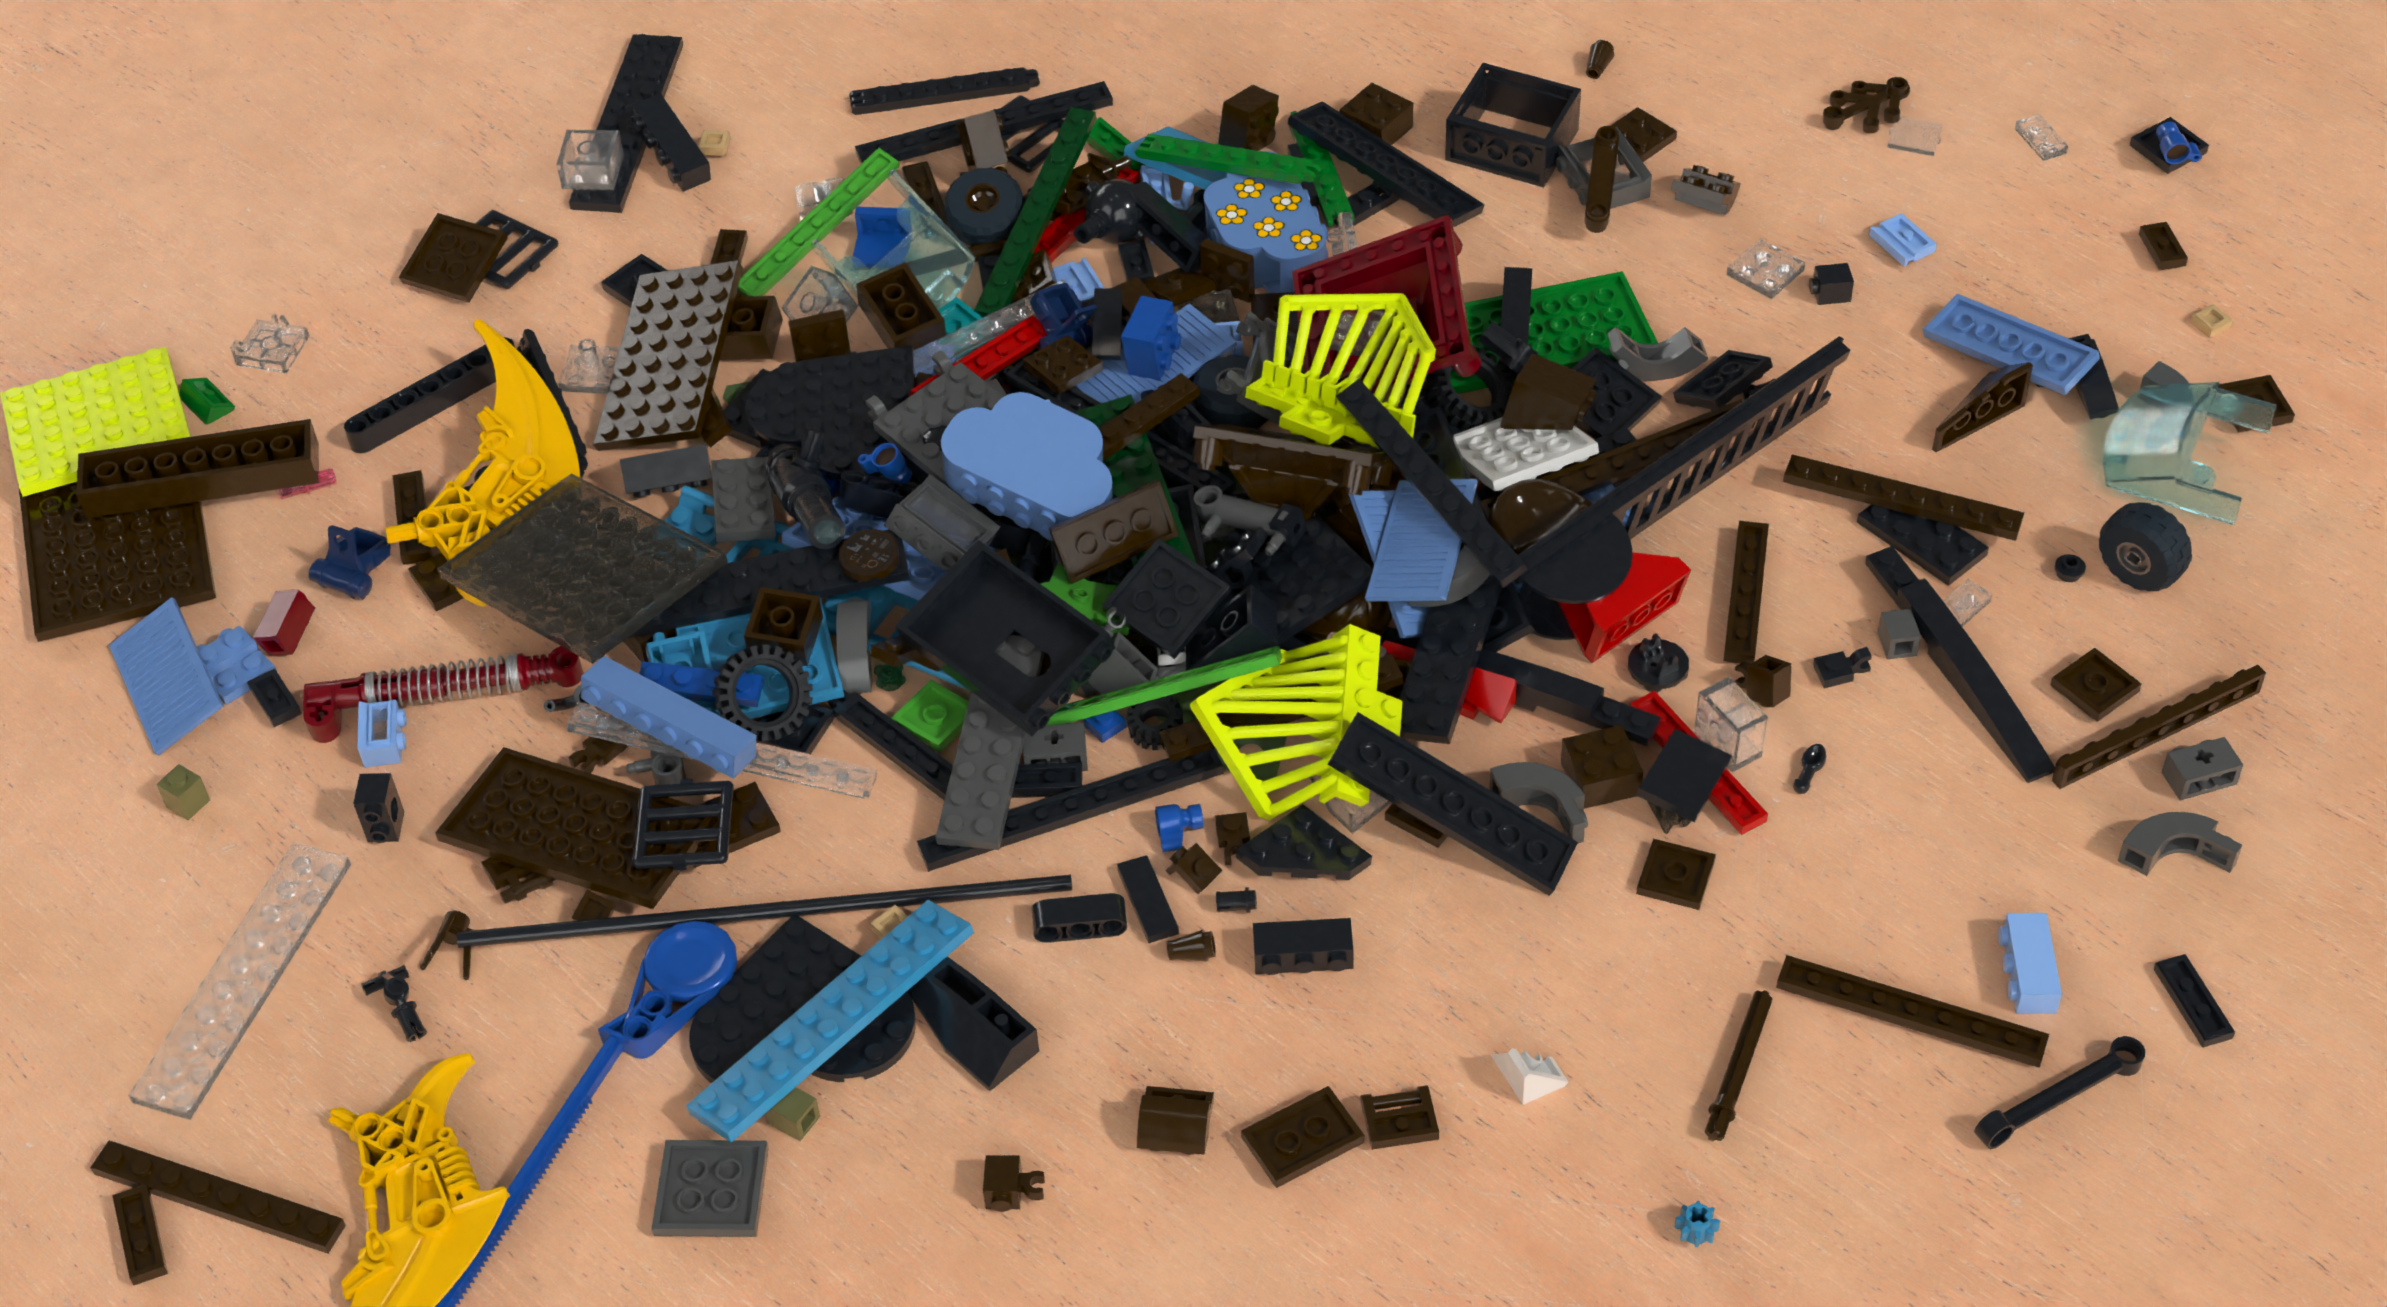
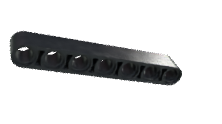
M504 337L512 346L515 347L512 339ZM486 344L349 418L344 424V429L352 451L355 453L369 452L495 383L494 365Z
M849 470L841 475L839 503L850 509L888 519L895 505L904 500L917 487L861 471ZM927 492L921 501L912 508L948 536L975 542L983 535L974 527L966 535L960 534L958 526L962 518L950 509L943 517L936 516L934 509L939 501ZM970 503L1001 526L989 547L999 550L1006 548L1007 552L1016 554L1025 552L1031 528H1022L1008 517L1003 515L997 516L978 503Z

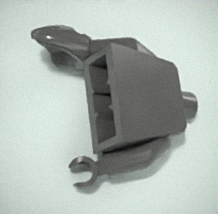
M1111 607L1106 613L1108 623L1105 627L1101 626V628L1110 634L1115 649L1106 662L1101 663L1094 670L1090 679L1081 686L1084 693L1088 696H1093L1098 692L1105 694L1186 671V661L1176 665L1165 666L1158 665V661L1152 664L1119 631L1115 634L1112 633L1115 628L1118 629L1125 625L1126 617L1123 613L1118 621L1111 620L1117 610L1116 607Z

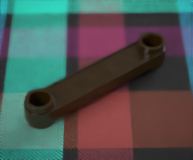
M1612 126L1600 127L1595 135L1584 218L1586 228L1594 233L1603 232L1609 223L1619 146L1618 131Z

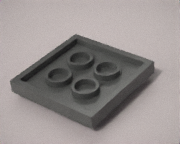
M666 1140L652 1222L653 1235L757 1237L769 1150L767 1141L734 1140L731 1143L728 1140Z

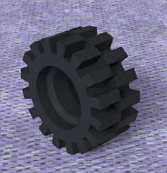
M1172 695L1132 705L1127 710L1131 739L1134 738L1136 745L1142 743V748L1148 749L1149 745H1152V750H1158V745H1162L1164 749L1159 732L1184 724L1180 703L1177 699L1173 700ZM1154 716H1161L1167 719L1164 723L1156 726L1144 723L1145 720Z

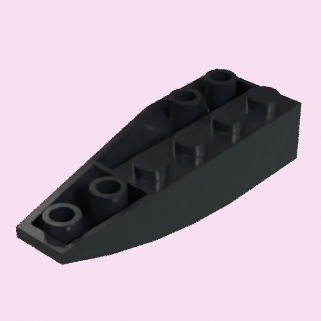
M949 957L943 959L908 990L913 1002L945 1052L988 1091L994 1089L1039 1052L1037 1029L988 986Z

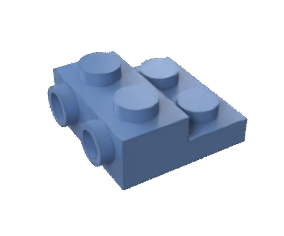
M241 626L235 629H225L219 634L217 640L208 645L201 644L197 646L218 695L225 705L250 691L247 684L248 681L270 670H276L274 664L258 649L256 641Z

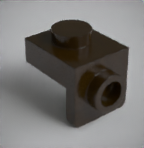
M1197 843L1188 849L1184 846L1179 848L1169 858L1172 864L1166 869L1169 875L1176 871L1197 894L1202 892L1223 871Z

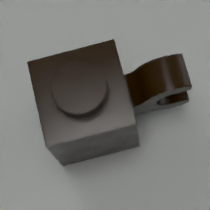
M1764 655L1752 664L1742 662L1735 666V670L1741 672L1744 677L1735 680L1734 684L1739 688L1747 687V699L1758 702L1763 707L1773 708L1790 697L1792 663L1768 655Z
M986 1155L983 1196L986 1209H993L999 1212L1020 1209L1021 1192L1031 1200L1044 1199L1043 1188L1032 1187L1036 1183H1045L1044 1172L1031 1171L1029 1173H1022L1020 1155Z

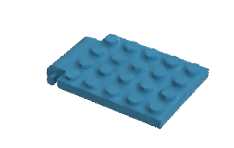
M822 602L823 620L808 666L801 667L804 672L808 671L810 676L807 678L808 684H812L813 691H809V697H813L812 704L845 697ZM751 613L676 628V637L665 639L664 633L657 632L652 636L653 642L647 643L645 646L648 662L719 670L721 665L725 664L731 655L746 649L744 634ZM756 665L748 668L744 673L763 675L764 684L758 707L738 705L741 711L750 719L785 711L789 701V687L782 674L776 669L765 665ZM690 700L720 715L718 709H714L713 703L716 702Z

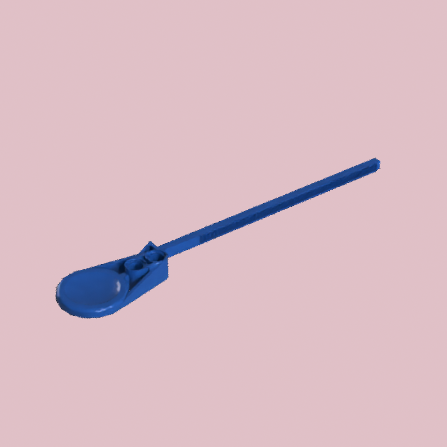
M696 920L677 923L663 930L649 944L642 959L628 1011L598 1029L603 1046L508 1187L507 1191L510 1197L507 1199L484 1245L463 1275L435 1307H456L455 1304H461L459 1299H464L462 1294L467 1293L466 1288H471L469 1283H475L473 1277H478L477 1272H482L480 1267H485L484 1262H489L487 1256H492L490 1251H496L494 1246H499L497 1241H503L501 1235H506L504 1230H509L508 1225H513L511 1220H516L515 1215H520L518 1209H523L521 1204H526L525 1199H530L528 1194H533L532 1189H536L535 1184H540L538 1179H543L542 1174H547L545 1169H550L548 1164H553L552 1158H556L555 1153H560L558 1148H563L562 1143H566L565 1138H570L568 1133H573L571 1128H576L575 1123H579L578 1118H583L582 1114H586L585 1109H589L588 1104H593L591 1098L622 1051L639 1059L652 1056L696 1015L699 1008L717 995L721 988L732 979L737 966V952L734 942L725 930L713 923ZM647 980L653 991H650L643 996L645 982ZM673 1001L687 1003L673 1013L671 1007Z

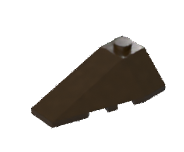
M2030 362L2009 365L1995 372H1990L1983 377L1936 428L1932 450L1938 452L2024 407L2033 365Z

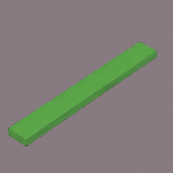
M881 148L873 152L740 278L737 292L742 296H764L899 168V161Z
M1274 646L1068 703L1060 707L1050 717L1047 725L1071 723L1274 667L1280 664L1282 653L1280 647Z

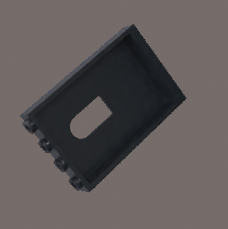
M979 540L895 625L899 635L906 644L1030 736H1033L1038 730L1043 729L1048 724L1050 717L1060 707L1068 703L1071 695L1080 685L1085 684L1090 679L1094 670L1101 663L1106 662L1115 649L1110 634ZM1016 631L1048 654L1051 658V665L1045 674L1038 677H1030L995 653V650Z

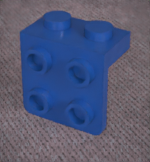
M856 207L855 219L858 235L852 256V265L859 268L891 269L907 262L913 235L910 208Z

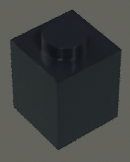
M1848 263L1815 266L1814 276L1809 279V289L1811 294H1815L1818 305L1851 302L1854 280Z

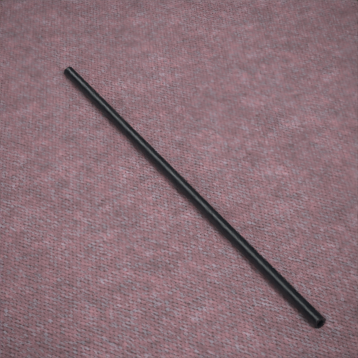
M1070 874L457 932L458 948L666 929L677 923L695 920L720 924L890 908L894 905L897 907L922 905L927 900L933 903L1071 891L1072 879Z

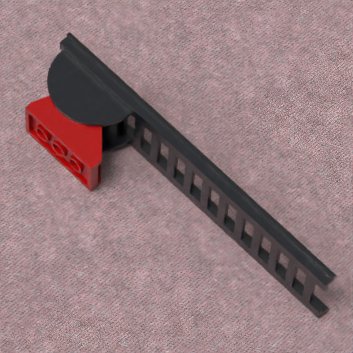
M1840 336L1519 553L1518 556L1526 564L1528 570L1513 582L1516 585L1523 582L1519 594L1535 629L1532 634L1553 640L1576 639L1584 656L1593 663L1676 605L1682 595L1691 569L1679 557L1632 552L1630 539L1825 406L1831 397V393L1828 390L1825 393L1824 391L1833 370L1847 360L1851 351L1842 343L1844 339ZM1818 380L1814 388V391L1811 394H1809L1814 382ZM1798 393L1793 406L1790 407L1794 395ZM1777 408L1773 420L1769 422L1773 410ZM1757 421L1753 433L1749 435L1753 423ZM1736 436L1732 448L1728 450L1732 438ZM1716 449L1712 461L1707 464L1711 453ZM1695 464L1691 476L1686 479L1690 467ZM1674 478L1670 490L1666 492L1669 481ZM1653 493L1649 505L1644 508L1648 495ZM1629 508H1631L1629 517L1624 527L1622 524L1623 519L1625 517L1626 511Z

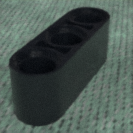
M1108 893L1040 900L1032 906L1033 936L1036 940L1043 943L1119 936L1127 930L1124 897L1119 894Z

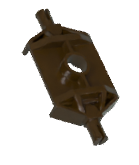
M1088 153V162L1073 169L1054 211L1063 215H1070L1085 208L1088 196L1084 191L1080 192L1078 190H1085L1092 181L1100 184L1106 180L1117 179L1120 170L1132 166L1131 159L1126 155L1116 161H1110L1107 158Z

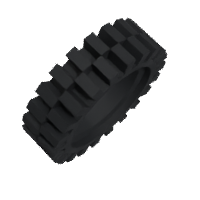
M1484 348L1477 352L1481 358V365L1474 374L1488 387L1492 397L1490 406H1474L1457 394L1450 381V373L1453 371L1451 366L1438 369L1426 375L1428 381L1425 386L1426 389L1430 390L1427 396L1429 400L1436 399L1432 406L1436 407L1439 405L1446 417L1447 415L1451 416L1450 424L1454 427L1458 422H1461L1460 429L1464 431L1469 427L1474 428L1503 417L1514 382H1508L1512 377L1510 371L1502 372L1506 367L1504 363L1501 362L1496 365L1494 361L1497 357L1492 353L1487 358L1485 356L1487 350Z
M755 645L738 651L736 654L731 655L725 664L721 665L718 670L720 673L713 682L716 684L715 689L712 690V697L716 698V703H713L715 710L718 709L719 716L757 735L756 742H769L793 733V730L799 728L803 723L802 719L807 717L810 711L807 710L808 705L812 704L813 697H809V691H813L812 684H808L807 678L810 677L808 671L804 672L801 668L804 664L800 660L796 661L793 658L794 654L789 651L784 652L782 651L783 648L778 646ZM765 665L776 669L785 678L789 687V701L785 711L771 722L752 720L738 706L735 693L737 681L741 674L752 666Z

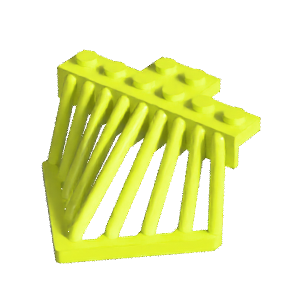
M1404 294L1284 295L1279 299L1273 362L1268 360L1263 362L1262 377L1246 387L1245 398L1256 401L1258 405L1269 406L1279 410L1282 413L1279 427L1289 430L1294 435H1302L1313 439L1318 444L1331 445L1345 435L1355 439L1358 443L1369 444L1379 448L1340 405L1336 395L1358 379H1361L1387 333L1363 380V384L1371 391L1398 339L1373 395L1413 438L1416 415H1413L1430 363L1435 360L1436 349ZM1376 309H1385L1381 320L1350 375L1337 384L1369 312ZM1316 310H1330L1310 370L1303 374L1301 371L1313 313ZM1344 310H1357V314L1330 372L1319 379L1341 313ZM1290 311H1302L1291 366L1287 368L1284 367L1289 314ZM1419 353V362L1415 370L1403 408L1397 409L1404 389L1406 387L1407 381L1409 379L1410 373L1412 371L1413 365ZM1403 359L1389 399L1387 402L1383 403L1386 394L1390 388V385L1395 377V374L1399 368V365Z
M1349 624L1330 639L1289 651L1280 649L1282 659L1279 665L1230 678L1190 703L1191 710L1259 818L1270 821L1320 794L1319 802L1326 803L1334 797L1361 807L1369 803L1370 789L1327 764L1357 712L1400 736L1402 700L1377 691L1381 636ZM1325 652H1329V653H1330V654H1328V655H1323V656H1319V657H1314V658H1309V659L1301 660V659H1304V658H1307V657H1311V656H1314V655H1318V654H1321V653H1325ZM1320 668H1325V669H1326V670H1319V671H1310V670H1315V669H1320ZM1313 683H1318V684L1322 685V686H1308V687H1283V686H1293V685H1303V684H1313ZM1312 699V700H1315V701H1318V702H1284V701H1250V700ZM1217 714H1304L1319 721L1230 728L1221 723ZM1310 735L1320 739L1319 741L1250 754L1240 753L1233 742L1236 739ZM1308 755L1323 758L1317 762L1265 781L1256 779L1250 769L1253 765ZM1315 775L1321 776V779L1272 804L1267 796V793Z

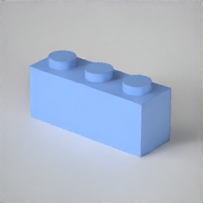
M2007 913L2004 926L1999 927L1998 940L2000 946H2005L2006 953L2003 955L2004 973H2009L2010 975L2008 998L2010 1001H2014L2016 1014H2057L2062 992L2047 913Z

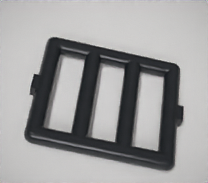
M1019 95L1003 107L1030 100ZM1058 119L1048 122L1010 149V156L1007 157L1008 162L1027 173H1031L1045 162L1052 145L1029 161L1020 157V155L1055 130H1060L1064 120ZM1023 129L1002 134V140H1009Z
M496 210L489 211L475 223L488 227L493 222L503 225L499 231H503L507 237L513 231L523 235L495 259L484 278L504 289H510L529 271H536L540 267V262L557 248L559 244L557 239ZM534 240L543 244L507 277L497 273Z
M693 779L680 780V784L643 786L639 792L632 857L633 867L636 869L673 867L674 871L687 870V866L726 863L729 855L733 783L731 781L694 783ZM721 794L720 804L651 808L652 798ZM719 817L718 828L648 832L649 821ZM717 840L716 851L646 856V848L650 844Z

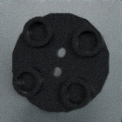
M1655 633L1651 640L1644 638L1641 643L1632 649L1628 656V670L1632 678L1641 685H1644L1647 691L1652 692L1655 690L1659 692L1662 689L1676 686L1687 678L1689 658L1685 651L1676 643L1661 639Z

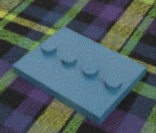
M1169 126L1151 133L1205 142ZM1145 137L1126 145L1123 156L1127 155L1135 161L1185 182H1190L1204 190L1213 182L1226 178V172L1138 158L1135 155V150L1145 140Z

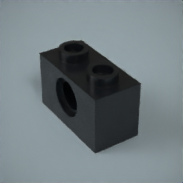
M391 773L359 774L353 804L367 842H399L405 812Z

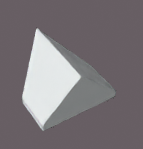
M1513 1048L1508 1053L1490 1054L1522 1105L1561 1089L1569 1083L1553 1057L1548 1056L1543 1061L1540 1054L1532 1058L1526 1051L1520 1055L1517 1049Z

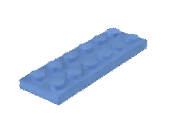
M1956 294L1923 328L1924 337L2000 369L2009 365L2030 362L2033 365L2031 382L2065 396L2100 359L2098 350L1960 294Z

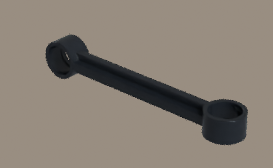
M2122 1036L2116 1038L2111 1044L2108 1055L2004 1113L2000 1110L1989 1113L1977 1124L1974 1133L1988 1149L1999 1147L2011 1137L2016 1129L2117 1073L2123 1076L2136 1074L2140 1070L2145 1057L2144 1046L2133 1037ZM2127 1051L2133 1054L2137 1060L2125 1061L2118 1057L2115 1052Z

